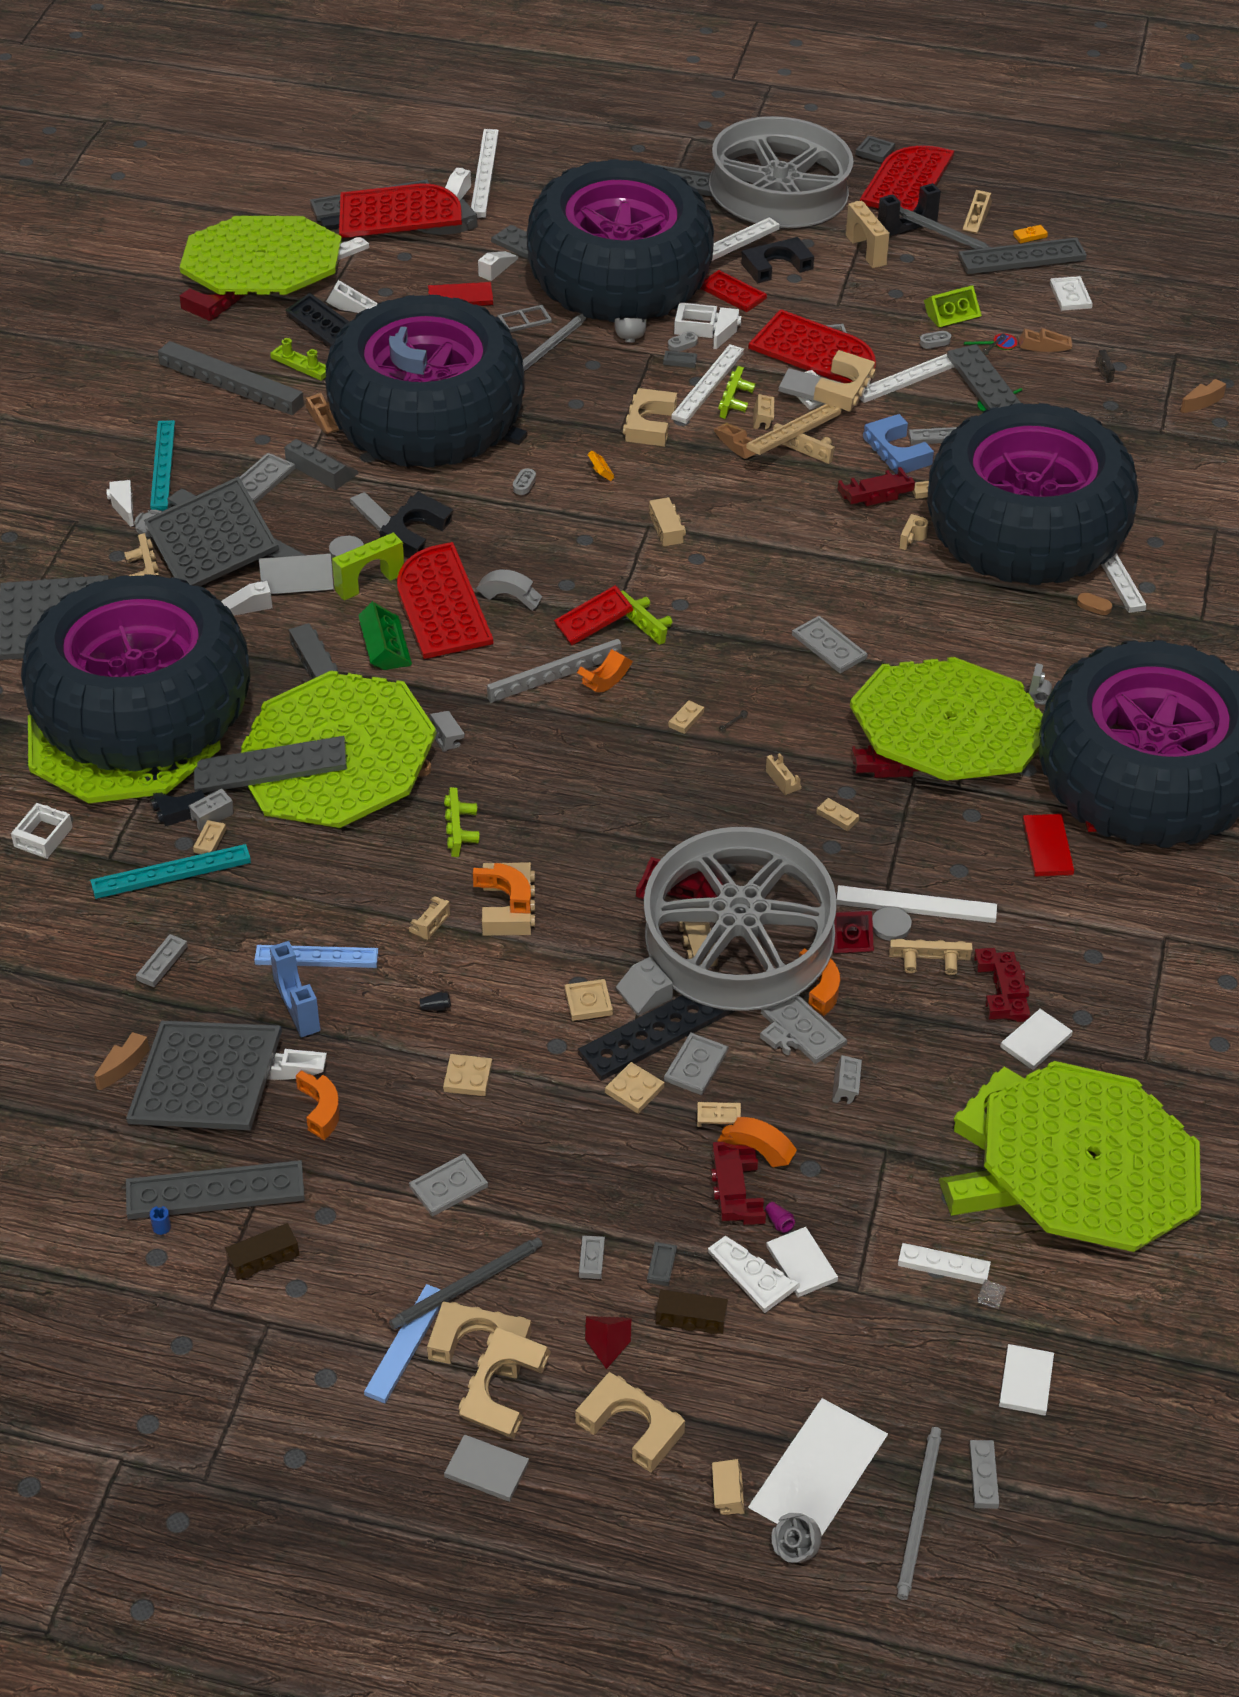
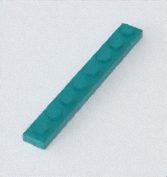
M175 420L158 421L150 503L151 510L164 511L169 509L167 498L170 497Z
M246 844L95 878L90 881L94 897L97 899L251 863V858Z

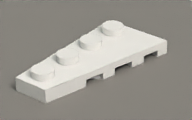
M724 1236L708 1248V1253L764 1313L800 1287L799 1282L789 1279L779 1269H774L767 1265L760 1257L756 1258L746 1248L727 1236Z

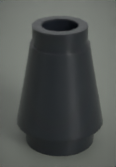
M442 990L420 998L421 1010L446 1011L447 1008H451L449 992H443Z

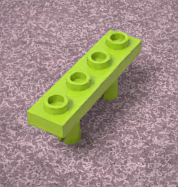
M285 338L281 341L282 345L270 353L271 359L321 381L326 378V365L318 362L317 350L311 349L307 352V356L293 351L292 340Z
M737 366L736 371L731 373L730 381H728L718 410H721L719 416L726 419L729 409L746 412L748 402L746 403L734 398L736 391L739 389L753 394L756 383L742 379L744 367Z
M621 591L633 607V611L625 616L659 645L664 644L668 627L672 626L671 617L665 616L661 619H656L645 609L650 607L648 597L634 600L625 591Z
M450 787L448 795H445L444 806L448 807L445 812V820L449 821L446 826V834H450L447 840V848L451 849V857H459L462 842L479 843V831L462 830L460 828L459 814L476 816L477 803H462L458 801L457 788Z

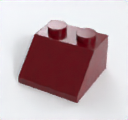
M836 911L833 953L874 951L872 911Z

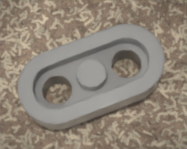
M947 331L926 333L920 336V345L925 349L946 346L951 342V334Z
M687 332L672 337L668 340V349L680 352L697 345L698 336L693 332Z
M527 468L519 472L513 482L514 493L525 495L530 491L536 481V472L533 469Z

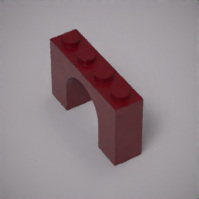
M189 288L180 295L181 309L212 321L246 294H235V292L225 291V294L207 295Z

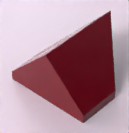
M586 1316L585 1340L606 1370L631 1342L632 1318Z

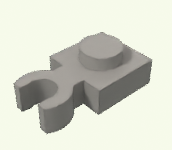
M775 1021L760 1033V1038L774 1049L780 1046L786 1055L791 1053V1048L788 1046H792L794 1049L798 1048L797 1040L790 1038V1032Z

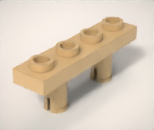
M777 423L774 425L773 430L783 425ZM801 434L782 444L828 464L832 462L835 448L831 445L832 441L829 437H824L820 441L805 434Z
M145 533L138 535L140 541L139 548L124 553L128 563L143 559L146 568L129 576L159 575V569L155 561L156 556L152 550L154 549L151 539L147 540Z
M896 939L890 940L889 957L904 958V971L906 973H915L916 958L945 959V973L947 975L957 974V960H970L972 954V943L964 941L945 942L943 940L925 941L920 939L913 941Z

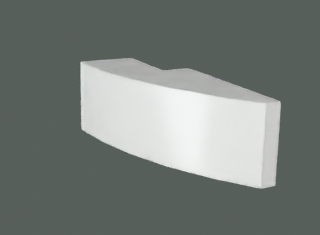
M285 1049L284 1054L275 1053L267 1079H296V1075L301 1070L311 1075L324 1071L327 1053Z

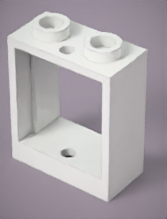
M679 302L674 334L682 335L687 332H693L698 337L713 338L719 315L717 313V306ZM684 319L704 320V321H711V322H710V323H704V322L684 321Z
M36 803L12 831L11 836L14 847L47 859L73 828L70 814ZM41 821L57 826L47 839L31 834Z

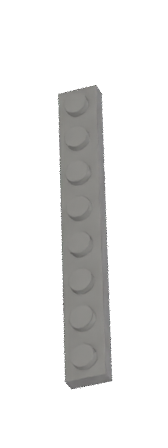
M615 639L488 684L487 698L492 703L576 673L580 667L587 669L599 665L605 661L611 649L621 654L622 643L619 639Z

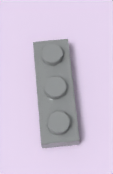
M169 934L136 974L137 981L155 987L188 947L187 941Z
M970 1440L969 1449L974 1508L998 1509L999 1496L994 1441Z

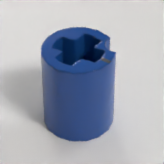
M164 1206L152 1208L150 1219L154 1233L159 1235L166 1234L171 1229L168 1209Z

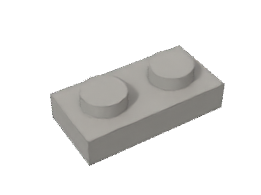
M582 1236L579 1278L602 1279L605 1237Z

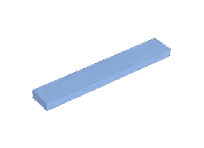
M257 945L255 965H272L269 947L274 945ZM292 946L296 954L297 966L377 968L378 948Z
M426 1284L416 1303L441 1289ZM441 1305L401 1327L364 1391L365 1396L386 1404Z

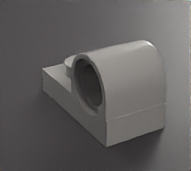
M1036 663L1029 694L1035 704L1044 705L1052 691V684L1044 679L1043 665Z

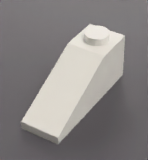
M456 168L445 188L453 192L459 201L471 187V171L464 168Z
M506 251L486 253L478 260L479 276L492 281L518 259V256Z
M339 280L326 301L339 310L355 313L370 309L378 304Z
M720 307L714 333L713 349L719 348L737 332L738 326H741L742 316H739V309Z
M130 480L109 482L110 489H107V498L111 499L112 507L130 527L134 526L133 497Z
M267 581L249 584L221 601L224 606L231 610L234 616L272 608L271 592Z

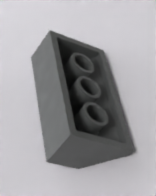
M298 439L284 447L286 460L294 463L296 469L334 490H337L359 474L354 468Z

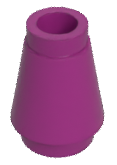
M770 1202L766 1206L765 1211L778 1231L785 1233L794 1227L795 1219L792 1213L775 1202Z

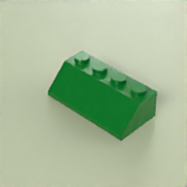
M372 601L358 615L370 663L374 667H379L383 670L411 666L412 662L399 616Z

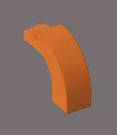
M611 649L605 661L597 669L589 671L580 667L577 673L583 676L581 679L583 680L582 684L595 692H605L622 679L633 661Z
M494 863L493 869L473 868V887L501 889L510 896V913L531 914L530 884L520 871L500 863Z
M804 948L799 953V957L805 954L808 950ZM831 958L817 979L819 984L809 992L808 1004L823 1016L835 1006L839 995L840 973Z
M301 1070L296 1075L297 1089L318 1102L317 1107L306 1117L308 1131L325 1140L334 1131L339 1121L340 1108L337 1090L326 1076L322 1075L317 1080L313 1075Z
M737 1117L733 1125H728L722 1130V1134L717 1142H725L732 1145L750 1146L759 1151L771 1167L789 1165L797 1151L793 1143L777 1128L764 1121L749 1117Z

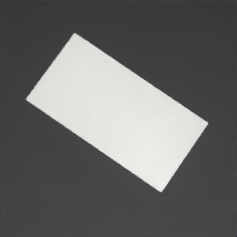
M822 1398L748 1508L778 1524L779 1518L785 1514L802 1513L814 1519L820 1528L822 1537L888 1433Z

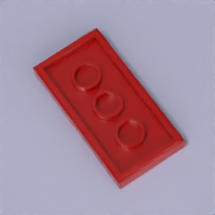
M720 270L707 277L700 288L745 312L750 311L767 299L766 293Z
M491 282L428 285V293L431 295L455 297L479 306L493 305Z
M615 585L555 619L554 622L572 646L632 612L633 607Z
M1062 814L1023 815L1022 820L1034 876L1074 875V866Z

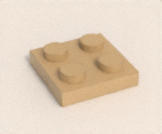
M605 979L564 985L572 1021L613 1015Z
M450 1054L443 1086L444 1092L486 1096L492 1068V1058Z
M630 1062L605 1087V1093L639 1114L664 1088V1082Z

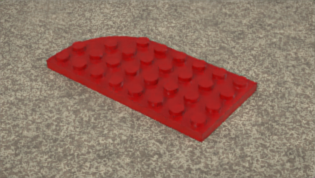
M911 146L891 153L881 164L861 196L860 201H863L867 207L879 208L880 198L893 194L901 202L902 208L913 212L918 204L920 187L932 183L935 186L937 185L954 156V150L935 146Z
M411 184L341 192L339 235L342 238L462 225V209L459 199L453 192L439 185Z
M782 309L748 343V349L807 371L813 370L818 375L845 384L854 381L831 372L832 361L838 350L874 361V369L876 368V358L872 349L861 339Z
M453 542L423 549L412 555L403 564L397 577L398 595L423 659L494 644L490 629Z

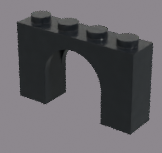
M933 183L920 187L918 204L913 212L938 222L941 191ZM893 194L881 197L879 200L878 220L889 232V237L923 227L900 217L901 202Z
M798 237L742 251L741 264L757 284L772 280V266L768 262L770 260H786L799 273L813 270L814 255Z
M418 491L408 499L404 506L400 507L398 513L395 516L393 515L386 525L381 527L379 531L380 538L394 532L403 542L404 556L410 558L415 553L425 549L426 539L407 529L405 524L420 521L443 531L452 521L453 509Z
M187 759L178 761L179 764H186L188 762ZM173 762V765L167 771L179 769V767ZM153 767L146 773L152 774L154 781L157 780V774L164 770ZM145 777L146 781L151 779L150 777ZM200 790L179 797L167 796L162 792L153 793V796H147V798H152L150 803L153 811L158 810L156 812L158 822H163L166 827L192 819L189 805L201 800L205 796L203 791Z

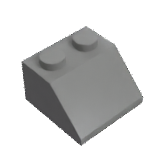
M649 957L634 964L617 984L616 990L639 1016L671 1000L673 996V983L654 960Z

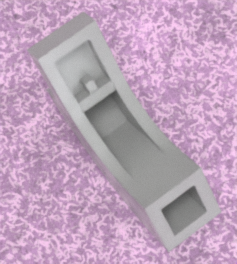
M495 570L488 573L481 579L476 588L488 600L500 593L511 594L531 610L537 607L542 598L531 587L533 583L531 579L511 570Z

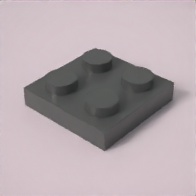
M867 136L856 149L855 155L883 163L886 157L895 149V143Z

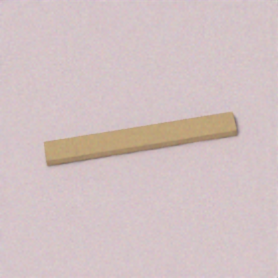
M825 404L748 442L746 449L761 455L841 414V409Z

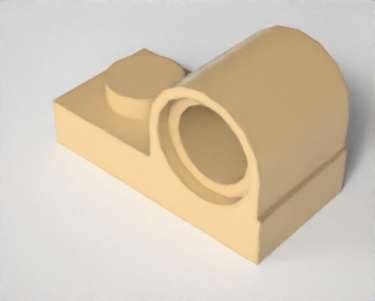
M913 514L910 515L901 534L900 549L906 550L913 540L922 541L927 538L928 520L926 518Z

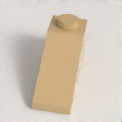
M976 190L963 231L978 234L992 203L991 193Z

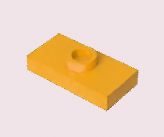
M1042 225L1015 230L1013 231V236L1021 244L1047 238L1048 232Z
M590 451L588 456L594 465V470L604 478L612 481L614 474L604 458L596 452Z

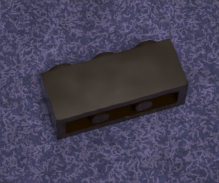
M288 1223L225 1247L227 1261L236 1280L248 1278L257 1272L271 1269L277 1264L291 1261L295 1257L300 1256L298 1242Z
M660 1289L656 1309V1325L666 1328H682L687 1331H702L709 1334H723L728 1299Z

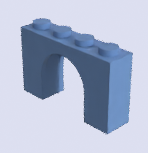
M900 414L865 424L863 432L864 440L868 442L895 474L898 473V467H902L904 472L908 473L930 466L933 463L934 451L926 442L910 447H896L889 443L907 436L908 423Z
M287 941L269 947L273 979L300 1037L319 1032L320 1023L317 998L310 984L301 985L296 954L290 942Z

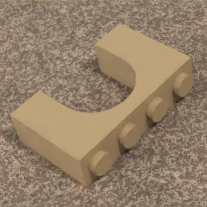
M863 201L849 203L846 225L847 238L852 243L867 239L866 261L872 268L886 265L889 232Z
M838 350L832 361L831 372L847 377L854 382L843 384L821 377L815 386L813 400L851 412L852 408L857 406L859 397L863 396L865 387L868 388L871 378L873 379L876 374V369H874L875 362Z
M638 388L637 394L633 395L626 424L623 427L625 441L665 446L668 438V423L650 421L642 417L649 414L672 416L677 407V393Z
M531 862L500 863L520 871L530 884L531 897H535V885H531V882H535V870L531 871ZM483 863V868L493 869L494 863ZM483 888V891H503L497 888ZM531 900V912H535V900ZM510 906L482 907L483 936L531 935V927H535V915L510 913Z
M443 1301L427 1345L428 1359L450 1364L458 1341L465 1334L477 1330L491 1333L495 1332L496 1327L530 1339L531 1320L521 1316L514 1317L501 1312L482 1310L479 1307H467L456 1302L449 1303ZM504 1365L496 1370L495 1374L517 1379L521 1365Z
M496 1327L495 1332H491L488 1337L486 1353L482 1354L479 1358V1369L476 1376L473 1375L469 1381V1392L460 1402L459 1414L465 1420L514 1439L523 1416L515 1410L492 1401L489 1394L490 1379L496 1370L507 1364H518L543 1373L551 1351L547 1346Z
M609 1372L576 1409V1424L595 1435L612 1415L622 1411L639 1413L648 1421L650 1426L632 1448V1461L652 1473L685 1433V1420L680 1414L665 1408L660 1401L646 1396L641 1389L634 1388L626 1383L621 1376H615Z

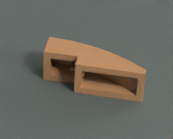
M1024 328L1019 337L1020 348L1027 350L1056 352L1072 348L1071 337L1044 328L1039 333Z
M1214 379L1207 386L1203 384L1198 385L1183 398L1180 412H1193L1218 402L1224 397L1226 383Z
M322 393L306 398L305 406L323 432L330 434L340 430L330 411L329 402L325 401Z
M729 423L714 428V432L721 441L740 457L746 459L756 454L746 449L747 443L754 440L747 437L746 430Z
M132 1032L123 1047L114 1045L94 1075L97 1089L102 1090L120 1080L143 1060L150 1050L146 1036Z

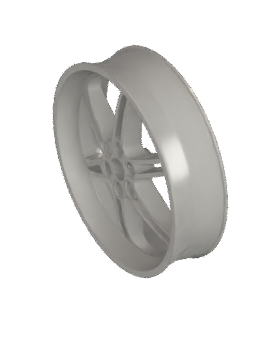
M756 117L728 126L714 140L712 147L714 168L709 177L710 192L720 206L741 219L758 223L770 217L779 223V228L807 227L820 224L835 217L847 204L849 196L847 179L853 168L852 152L838 135L820 125L789 117ZM773 152L798 156L787 163L779 161ZM756 153L762 166L732 159ZM817 162L825 166L836 176L805 172Z
M728 827L695 835L669 851L659 861L649 877L644 895L645 940L649 957L654 960L672 981L673 989L697 1003L733 1011L757 1010L781 1004L796 997L810 987L822 974L831 958L835 941L834 920L837 906L834 884L825 866L810 850L780 833L752 827ZM747 863L764 867L745 886H738L721 865ZM698 871L703 873L717 895L715 898L664 901L666 894L675 885ZM786 873L805 885L817 898L820 907L764 898L782 875ZM664 922L716 923L692 959H685L677 954L669 946L659 930L660 925ZM763 925L811 926L817 930L814 942L805 954L785 965L781 961ZM742 936L754 951L766 972L750 975H732L713 972L708 969L734 937ZM756 937H759L760 941L765 947L767 953L769 954L776 968L772 966L770 960L768 959L765 951L763 950L762 946L760 945ZM713 946V948L711 949V951L709 952V954L707 955V957L705 958V960L703 961V963L699 966V964L701 963V961L703 960V958L706 956V954L708 953V951L710 950V948Z

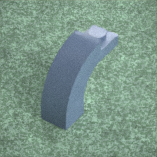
M400 327L399 332L389 338L390 358L398 368L406 372L424 375L427 366V350L413 349L406 346L408 343L407 327Z

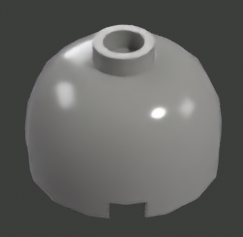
M616 318L615 331L620 338L625 339V342H635V339L641 338L646 331V319L624 318V320H620V318Z
M788 1513L781 1516L777 1526L772 1530L774 1551L785 1561L791 1563H803L812 1559L818 1553L821 1545V1531L814 1519L802 1513Z

